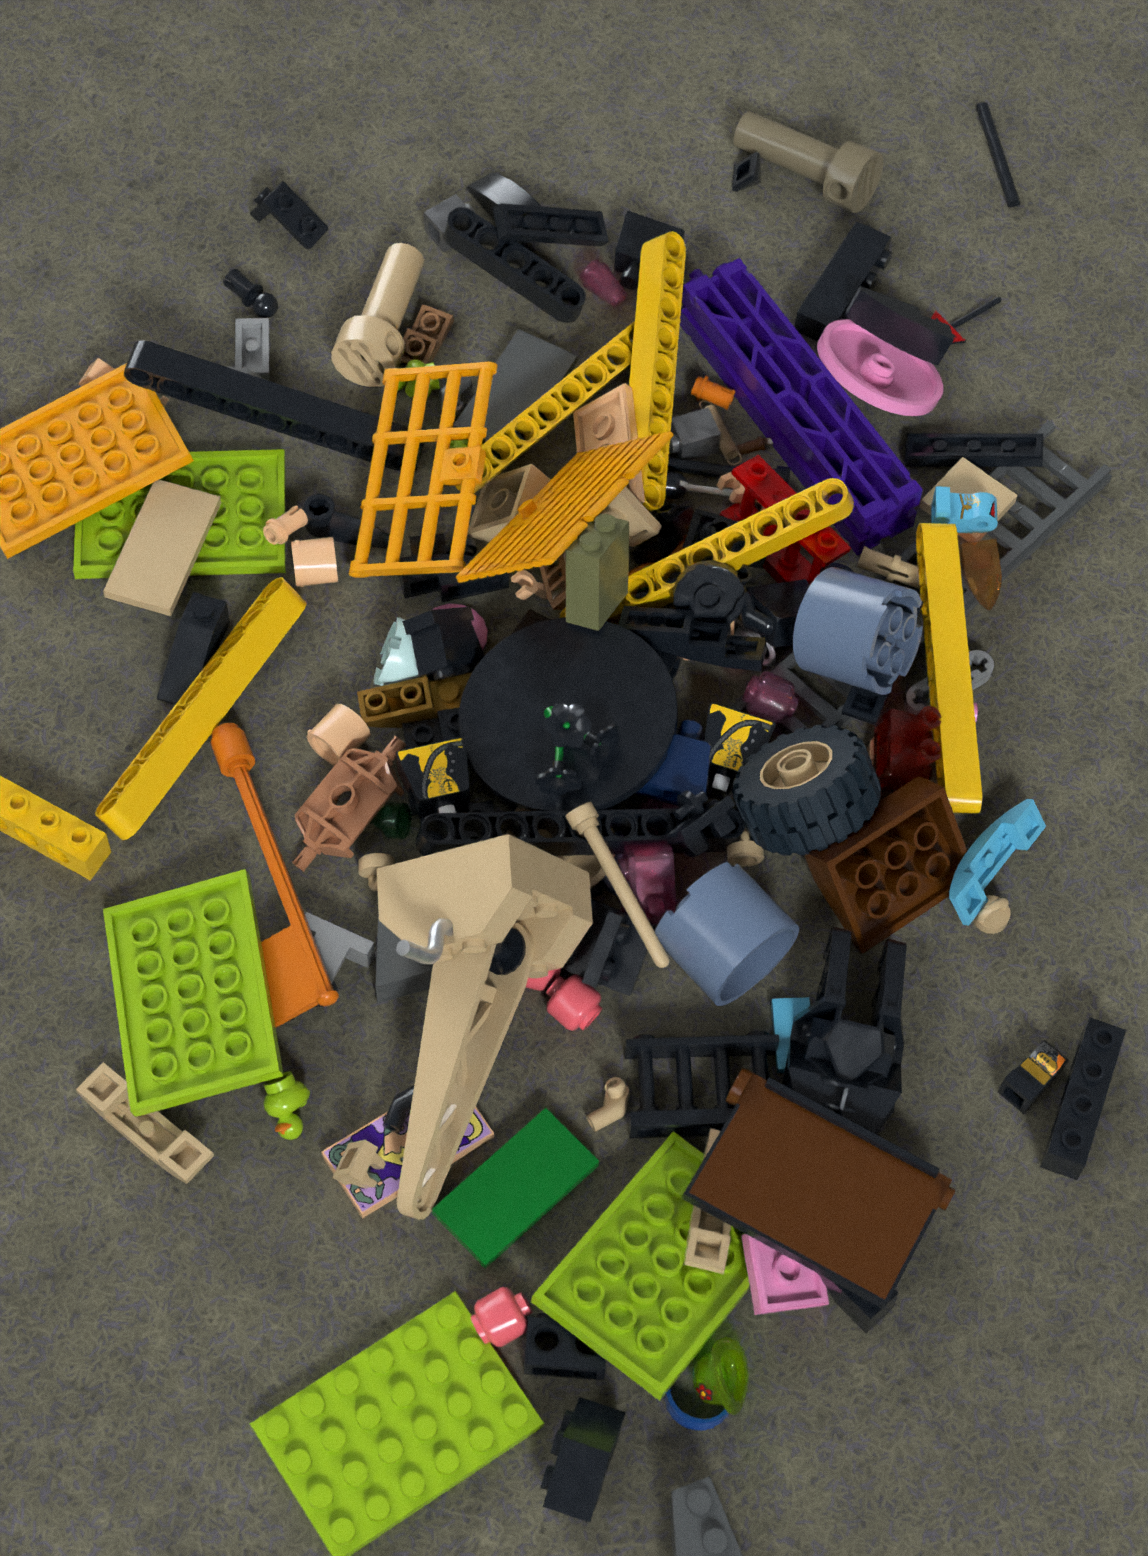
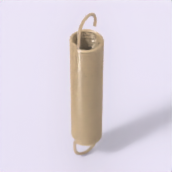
M705 400L701 401V402L699 403L700 408L702 409V407H701V403H702V402H708V401H705ZM710 403L711 405L705 408L709 407L720 430L719 448L729 464H739L742 457L716 407ZM739 454L740 461L738 463L729 462L728 459H733Z

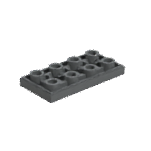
M518 329L496 362L497 373L493 374L485 422L487 435L483 438L482 444L569 375L577 363V355ZM476 393L454 424V428L471 427ZM515 431L517 437L525 440L520 432Z

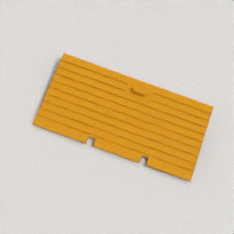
M668 431L661 435L659 433L652 435V437L646 436L642 439L638 438L633 441L629 440L624 443L621 442L615 445L591 449L588 452L587 450L578 452L533 499L526 500L517 509L518 514L456 576L458 582L553 564L588 527L587 523L595 520L629 484V479H633L668 443L674 434Z

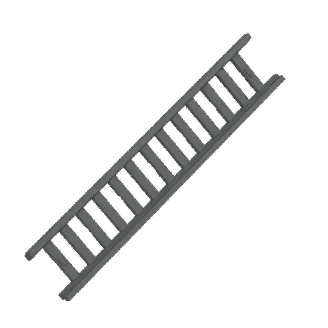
M1048 421L1035 433H1044L1045 440L1054 432L1056 426ZM1043 445V466L1075 490L1066 500L1025 467H996L989 474V476L997 481L1007 474L1052 509L1053 512L1043 520L1027 506L1022 505L1016 500L1015 504L1007 512L1031 530V532L1020 540L999 522L996 529L987 532L990 537L1009 551L1000 561L977 544L973 546L958 535L959 550L986 571L976 582L961 569L965 616L1111 481L1110 467L1104 464L1087 480ZM916 540L899 555L902 557V561L909 563L917 555ZM878 574L874 577L875 579L886 581L885 576ZM907 585L910 589L915 590L920 595V590L918 588ZM920 615L917 624L923 626V619ZM923 629L920 644L912 665L925 654ZM794 651L730 707V709L744 712L749 706L754 704L788 734L794 733L796 729L803 727L809 729L766 693L770 687L778 682L824 721L821 725L827 728L831 725L844 728L854 719L841 714L844 704L836 710L790 671L797 664ZM821 676L844 697H848L852 685Z

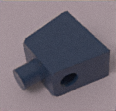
M691 720L682 721L678 735L676 734L673 737L666 760L651 780L636 792V795L678 805L677 796L683 791H690L695 796L700 792L707 794L711 744L699 740L703 729L699 723Z

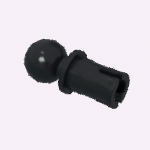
M232 269L227 273L225 278L230 282L223 280V285L241 298L244 306L250 307L252 305L254 313L260 318H270L276 314L278 310L277 299L272 294L263 292V287L259 283L254 284L238 269Z

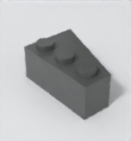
M379 911L375 986L377 1004L429 989L433 964H422L397 953L396 947L401 939L379 921Z
M710 1476L671 1492L669 1510L673 1556H743Z

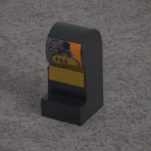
M1044 1040L1028 1058H1025L1016 1069H1013L1004 1078L998 1093L1022 1114H1025L1063 1071L1069 1059L1048 1041ZM1013 1091H1014L1015 1093H1017L1022 1099H1020V1098H1018L1017 1096H1015V1094L1013 1093Z

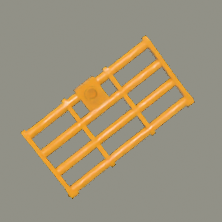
M476 362L384 370L382 383L385 386L377 432L373 434L372 438L374 449L365 499L361 501L360 506L363 512L355 557L350 562L349 575L351 577L366 578L370 576L461 572L466 567V562L463 561L471 509L472 505L476 504L475 484H481L486 457V452L482 448V441L487 435L485 422L493 374L497 373L496 363ZM479 376L471 427L453 428L461 377ZM447 378L439 429L422 430L430 379ZM416 381L408 431L391 432L399 382ZM468 439L467 447L450 448L452 440ZM437 442L428 495L411 496L419 443ZM405 444L397 495L391 498H379L388 445ZM461 485L460 493L442 494L443 486ZM458 506L449 560L431 561L440 507ZM426 508L417 561L399 562L408 509ZM381 510H394L385 563L368 564L376 513Z

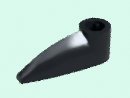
M316 494L307 498L303 509L308 518V523L305 526L310 535L318 538L333 537L335 542L357 545L361 518L335 510L333 500L324 494ZM374 525L371 547L387 549L390 534Z

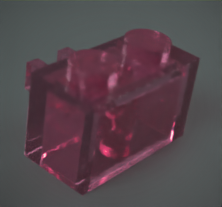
M668 842L624 846L625 858L618 859V866L649 922L658 925L666 911L676 912L674 859L671 847ZM621 903V909H622V911L626 912L625 908L623 907V905H622V903Z

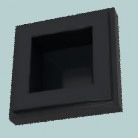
M755 152L734 165L732 191L738 192L761 183L760 153Z

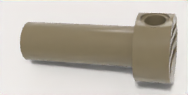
M748 111L742 116L734 133L735 147L751 154L758 152L760 153V158L823 185L825 201L852 213L860 212L867 205L881 178L884 160L882 153L855 141L849 140L838 149L753 111Z

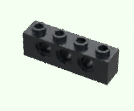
M1089 1017L1077 1045L1042 1158L1041 1168L1074 1180L1079 1178L1088 1159L1126 1033L1125 1029Z

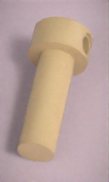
M395 243L389 246L362 314L345 321L332 349V362L336 370L346 379L358 385L367 387L384 386L382 383L384 370L398 368L405 352V341L398 330L424 266V258L421 252L409 244Z

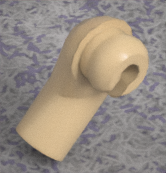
M613 1077L607 1080L604 1087L606 1091L603 1106L586 1115V1119L594 1132L621 1119L626 1114L630 1093L623 1079Z

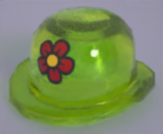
M725 1336L716 1341L712 1351L701 1355L695 1362L692 1381L697 1396L703 1402L715 1406L723 1405L726 1411L732 1415L740 1412L748 1390V1361L745 1351L739 1342L734 1338Z

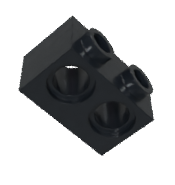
M539 1313L536 1317H528L524 1374L604 1380L606 1359L597 1352L591 1354L579 1352L575 1345L581 1340L546 1313ZM547 1336L553 1338L557 1346L553 1350L543 1351L536 1346L535 1342L539 1338Z

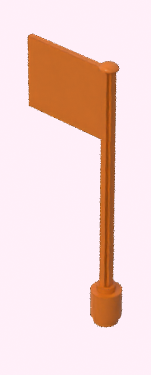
M224 723L212 731L210 744L221 773L224 776L233 777L236 781L291 926L261 942L275 1028L318 1004L321 1006L333 1005L338 1000L339 993L333 989L249 773L255 765V757L246 734L237 724Z

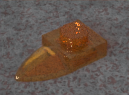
M995 538L960 544L965 579H967L977 601L987 610H992L998 599L1002 584L997 540Z

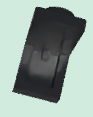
M284 181L273 190L266 187L254 199L257 206L249 213L258 222L271 213L305 249L312 248L328 230V226Z

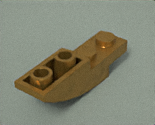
M472 673L429 682L428 677L424 676L358 691L357 696L361 718L368 727L402 728V723L437 718V711L460 707L462 694Z

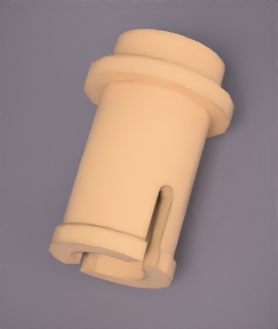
M293 506L277 519H269L263 528V534L267 541L273 545L284 544L288 540L289 535L308 523L307 515L302 508L298 510V506Z

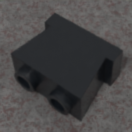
M471 607L430 610L402 621L406 635H411L419 677L434 675L435 680H440L453 675L459 676L472 673L475 669L474 666L483 659L485 655L471 622L474 621Z

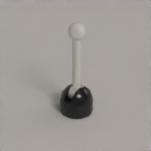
M667 471L665 499H679L687 491L730 496L733 491L732 489H723L721 491L716 487L691 485L687 483L682 474Z

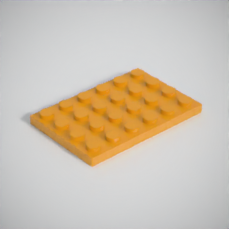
M126 364L0 429V547L7 559L194 461L156 392L136 386L124 377Z

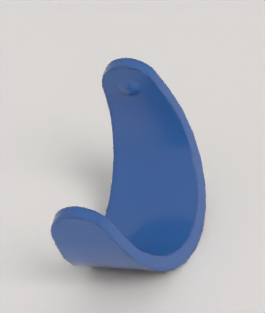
M671 1387L664 1395L666 1408L671 1417L681 1426L691 1430L703 1431L719 1425L735 1406L731 1401L719 1415L708 1419H700L687 1415L677 1407L671 1395Z

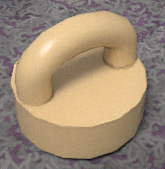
M746 828L739 837V841L727 847V860L734 866L737 863L741 867L754 866L761 863L764 859V849L754 841H750L749 831Z
M385 853L364 855L358 860V873L361 877L368 878V886L372 891H378L377 868L395 864V859Z
M988 895L986 896L988 902L974 918L973 922L979 930L995 934L1006 928L1010 919L1009 901L1006 898Z

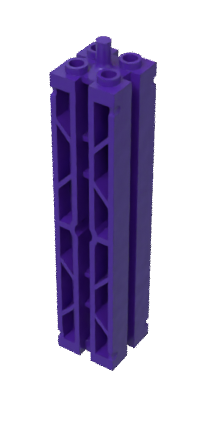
M738 258L730 263L719 265L713 271V277L711 278L706 274L704 275L700 269H695L689 275L690 280L683 285L682 303L684 305L681 309L680 326L686 334L690 335L692 342L729 389L736 390L735 398L765 437L771 438L774 443L772 446L788 467H791V471L805 489L830 478H837L844 482L853 497L854 507L849 516L833 525L841 536L849 542V546L857 556L860 555L864 546L871 549L879 545L881 539L887 536L892 538L913 527L917 514L914 507L919 505L923 489L916 480L910 478L909 471L753 274L747 272V267L742 260ZM843 494L832 495L828 499L827 504H837L841 501Z

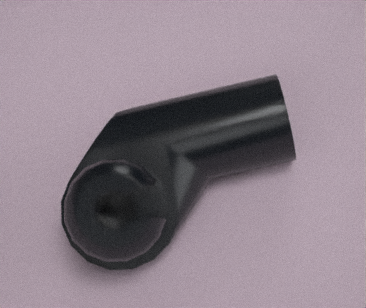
M414 1085L394 1096L382 1124L387 1130L396 1133L401 1132L407 1114L411 1110Z

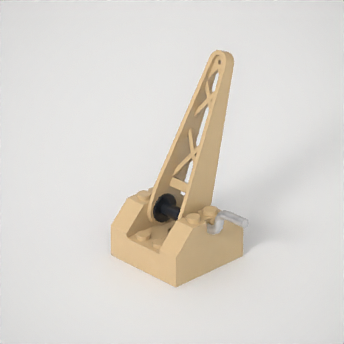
M510 834L377 868L379 921L401 939L396 947L397 953L422 964H433L397 1195L399 1213L418 1220L425 1219L432 1212V1208L436 1203L523 995L528 978H542L548 975V971L563 968L593 924L589 872Z

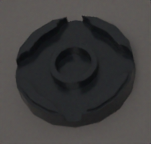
M714 560L699 561L687 567L677 577L673 588L676 609L694 610L695 622L731 624L741 613L745 602L744 586L738 573L727 564Z

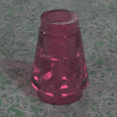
M594 260L580 274L579 279L583 282V287L610 304L613 308L622 303L628 295L606 263Z

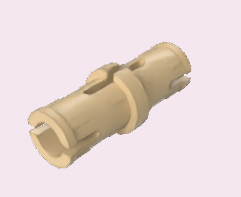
M864 546L857 564L858 568L885 576V580L892 583L893 580L920 590L918 566L902 561V557L895 554L894 557Z

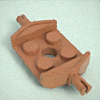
M394 736L382 753L377 750L373 753L357 748L348 749L296 812L295 821L305 838L303 842L307 846L303 848L292 863L301 871L305 872V869L317 854L323 853L324 855L352 858L354 853L349 848L394 792L400 797L404 794L398 777L391 767L393 765L392 762L396 759V752L402 751L407 746L401 739ZM350 791L352 793L350 800L342 806H337V800L340 795Z

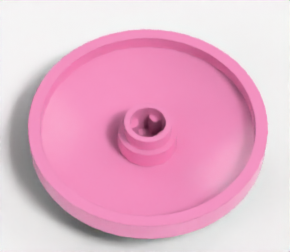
M837 320L830 323L818 340L817 351L819 358L837 382L853 395L877 408L904 416H921L930 413L942 397L943 382L932 363L921 360L888 344L852 320Z

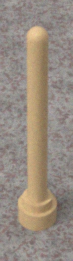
M588 802L575 808L565 816L572 830L577 829L580 835L584 834L654 963L659 968H665L669 964V957L597 828L599 822L596 818L599 814L592 802Z

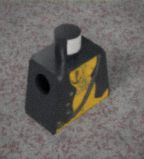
M710 702L704 742L711 744L710 767L714 768L708 787L729 794L734 776L737 775L740 766H745L746 759L751 754H756L759 751V747L769 741L776 723Z
M465 737L396 752L398 775L420 817H426L434 813H458L457 809L466 808L470 805Z

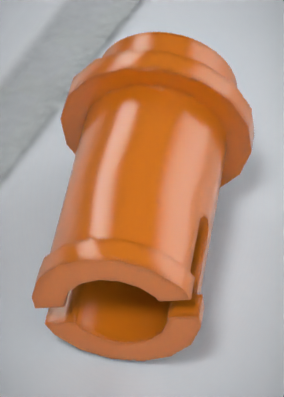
M707 375L704 378L698 376L691 391V395L696 397V401L703 399L727 411L736 393L734 389H729L710 381Z

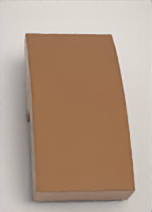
M422 304L412 329L407 328L403 337L405 352L401 363L407 364L415 359L425 364L431 363L454 322L453 315Z

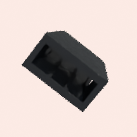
M627 210L615 251L614 270L622 273L619 279L620 284L629 290H635L638 287L641 249L645 242L671 231L677 232L684 240L685 230Z

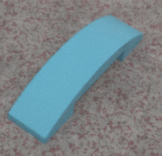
M1033 799L1022 801L994 821L975 840L960 861L951 881L949 899L963 925L969 926L988 902L983 890L1015 849L1027 851L1045 829L1046 825Z

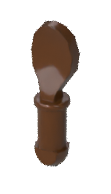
M757 436L756 439L738 444L736 447L742 457L744 454L755 451H765L766 445H773L774 443L771 438Z

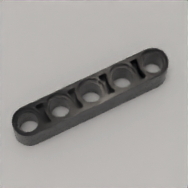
M458 207L449 213L444 230V239L451 248L557 321L570 323L579 318L586 300V293L578 283L517 241L500 240L497 228L472 210ZM454 226H462L466 230L460 231L456 229ZM481 245H490L493 249H485ZM508 263L518 264L521 268H513ZM535 282H543L547 285V287H541L537 285ZM563 300H569L573 302L575 305L569 306L565 304Z

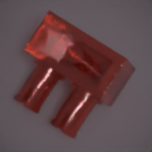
M926 706L918 714L891 708L879 718L876 726L874 725L873 767L882 790L895 792L918 776L930 781L932 774L930 764L937 761L941 756L938 753L941 751V748L936 741L932 740V734L930 733L931 730L941 724V721L938 720L942 718L941 714L935 707Z

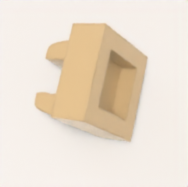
M361 1140L348 1143L332 1178L343 1185L353 1184L362 1188H372L376 1186L377 1182L368 1176L367 1170L369 1166L378 1170L383 1169L386 1163L376 1153L378 1147L369 1141Z

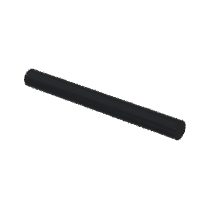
M981 102L977 104L976 110L1008 207L1019 206L1020 199L988 103Z

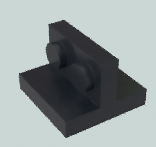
M591 899L593 924L561 969L583 977L582 983L596 988L603 985L630 996L638 980L648 950L627 912ZM650 922L653 930L655 931L657 928V924Z

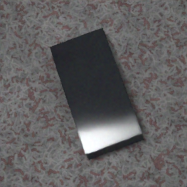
M673 503L657 510L658 515L654 518L662 526L657 535L644 541L632 551L636 564L658 562L672 553L682 540L694 513L692 505L677 507Z

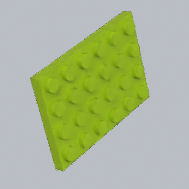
M284 449L189 452L194 460L193 462L159 479L220 496L221 505L189 576L286 573V542L273 545L267 541L263 534V528L269 519H277L286 513ZM153 483L75 523L73 564L75 579L110 577Z
M246 869L103 909L130 1112L135 1117L284 1076L251 879Z
M675 1132L671 1133L537 1289L531 1299V1302L659 1401L750 1289L741 1237L745 1233L732 1226L723 1274L684 1265L693 1205L683 1200L682 1197L700 1167L704 1154Z
M453 1292L250 1423L255 1435L331 1556H351L544 1427V1422L490 1342L485 1344L480 1338L471 1321L470 1316L472 1315L456 1292Z

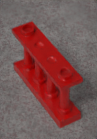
M758 454L732 469L731 474L745 487L741 503L733 504L720 512L719 515L740 522L759 512L754 506L756 500L766 509L797 493ZM801 510L795 516V520H804L810 514V510ZM768 526L764 530L763 536L773 535L778 526ZM828 526L768 555L763 568L778 583L806 579L811 585L819 575L821 567L825 568L850 552L851 547ZM802 546L814 558L812 564L800 553Z

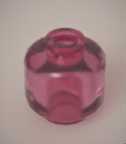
M765 671L759 676L753 675L751 677L742 701L746 702V709L751 715L777 724L785 716L792 717L797 708L799 698L794 696L795 686L791 681Z

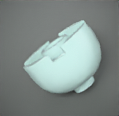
M397 617L396 622H393L380 653L383 654L381 664L384 667L382 670L376 668L373 680L377 686L420 678L411 635H406L402 622L405 619Z

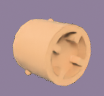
M333 537L291 541L296 587L338 582Z
M336 704L312 730H308L307 740L320 757L335 766L348 749H359L370 737L371 733L367 724L357 713L345 705Z

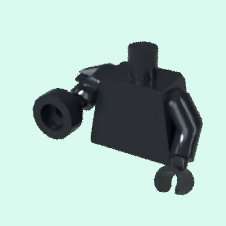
M831 563L825 568L821 567L820 573L829 567H838L854 572L850 567L840 563ZM742 565L738 570V575L744 586L745 602L739 614L743 626L766 638V642L770 646L793 645L796 617L804 595L810 586L809 582L803 579L746 588L745 584L750 580L752 574L748 566Z

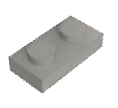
M269 318L235 319V368L255 371L265 380H270Z

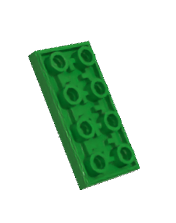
M545 1108L432 1208V1214L486 1269L599 1166V1160Z

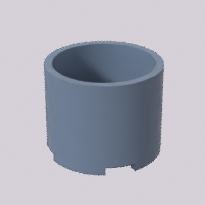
M838 567L825 569L809 586L796 617L793 633V651L798 666L805 671L881 695L890 693L892 689L891 684L898 675L904 677L907 675L920 644L923 629L922 625L917 624V608L922 604L920 595L913 589Z
M728 862L713 868L686 889L689 894L678 904L676 912L666 911L655 930L656 936L669 956L717 1006H723L738 999L769 974L787 954L799 934V926L738 863L732 867Z

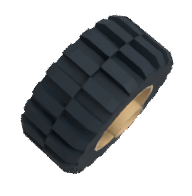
M814 725L811 729L799 728L794 733L788 735L784 733L776 737L777 740L770 744L768 742L759 747V751L756 754H751L746 759L745 766H740L734 780L733 798L752 840L763 849L774 854L777 852L784 856H791L792 853L806 855L816 849L822 851L829 848L828 845L835 842L839 844L846 840L847 835L852 832L856 833L863 827L865 820H870L881 796L880 781L863 741L851 731L831 725L829 728L824 725Z

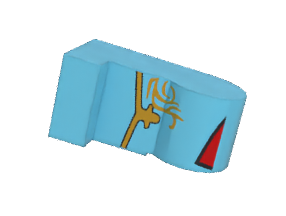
M936 486L931 503V523L955 524L957 533L990 532L998 526L997 498L985 492L974 494L950 493V487Z

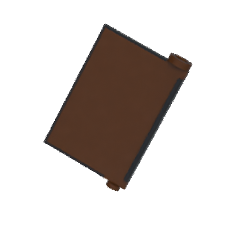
M743 1068L726 1098V1102L733 1105L734 1109L689 1183L682 1199L885 1310L938 1207L946 1211L956 1191L950 1187L952 1179L939 1173L940 1168L770 1077L767 1081L750 1070Z

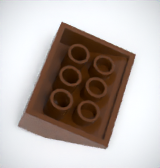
M918 776L879 801L870 820L864 821L863 827L859 831L847 835V839L839 844L835 842L828 845L829 848L825 850H812L804 856L818 888L843 928L851 930V941L857 950L863 954L949 897L951 881L960 861L967 852V848L945 788Z

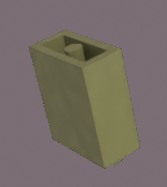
M599 514L593 522H588V527L566 549V622L599 631L628 594L629 521L615 518L609 514Z

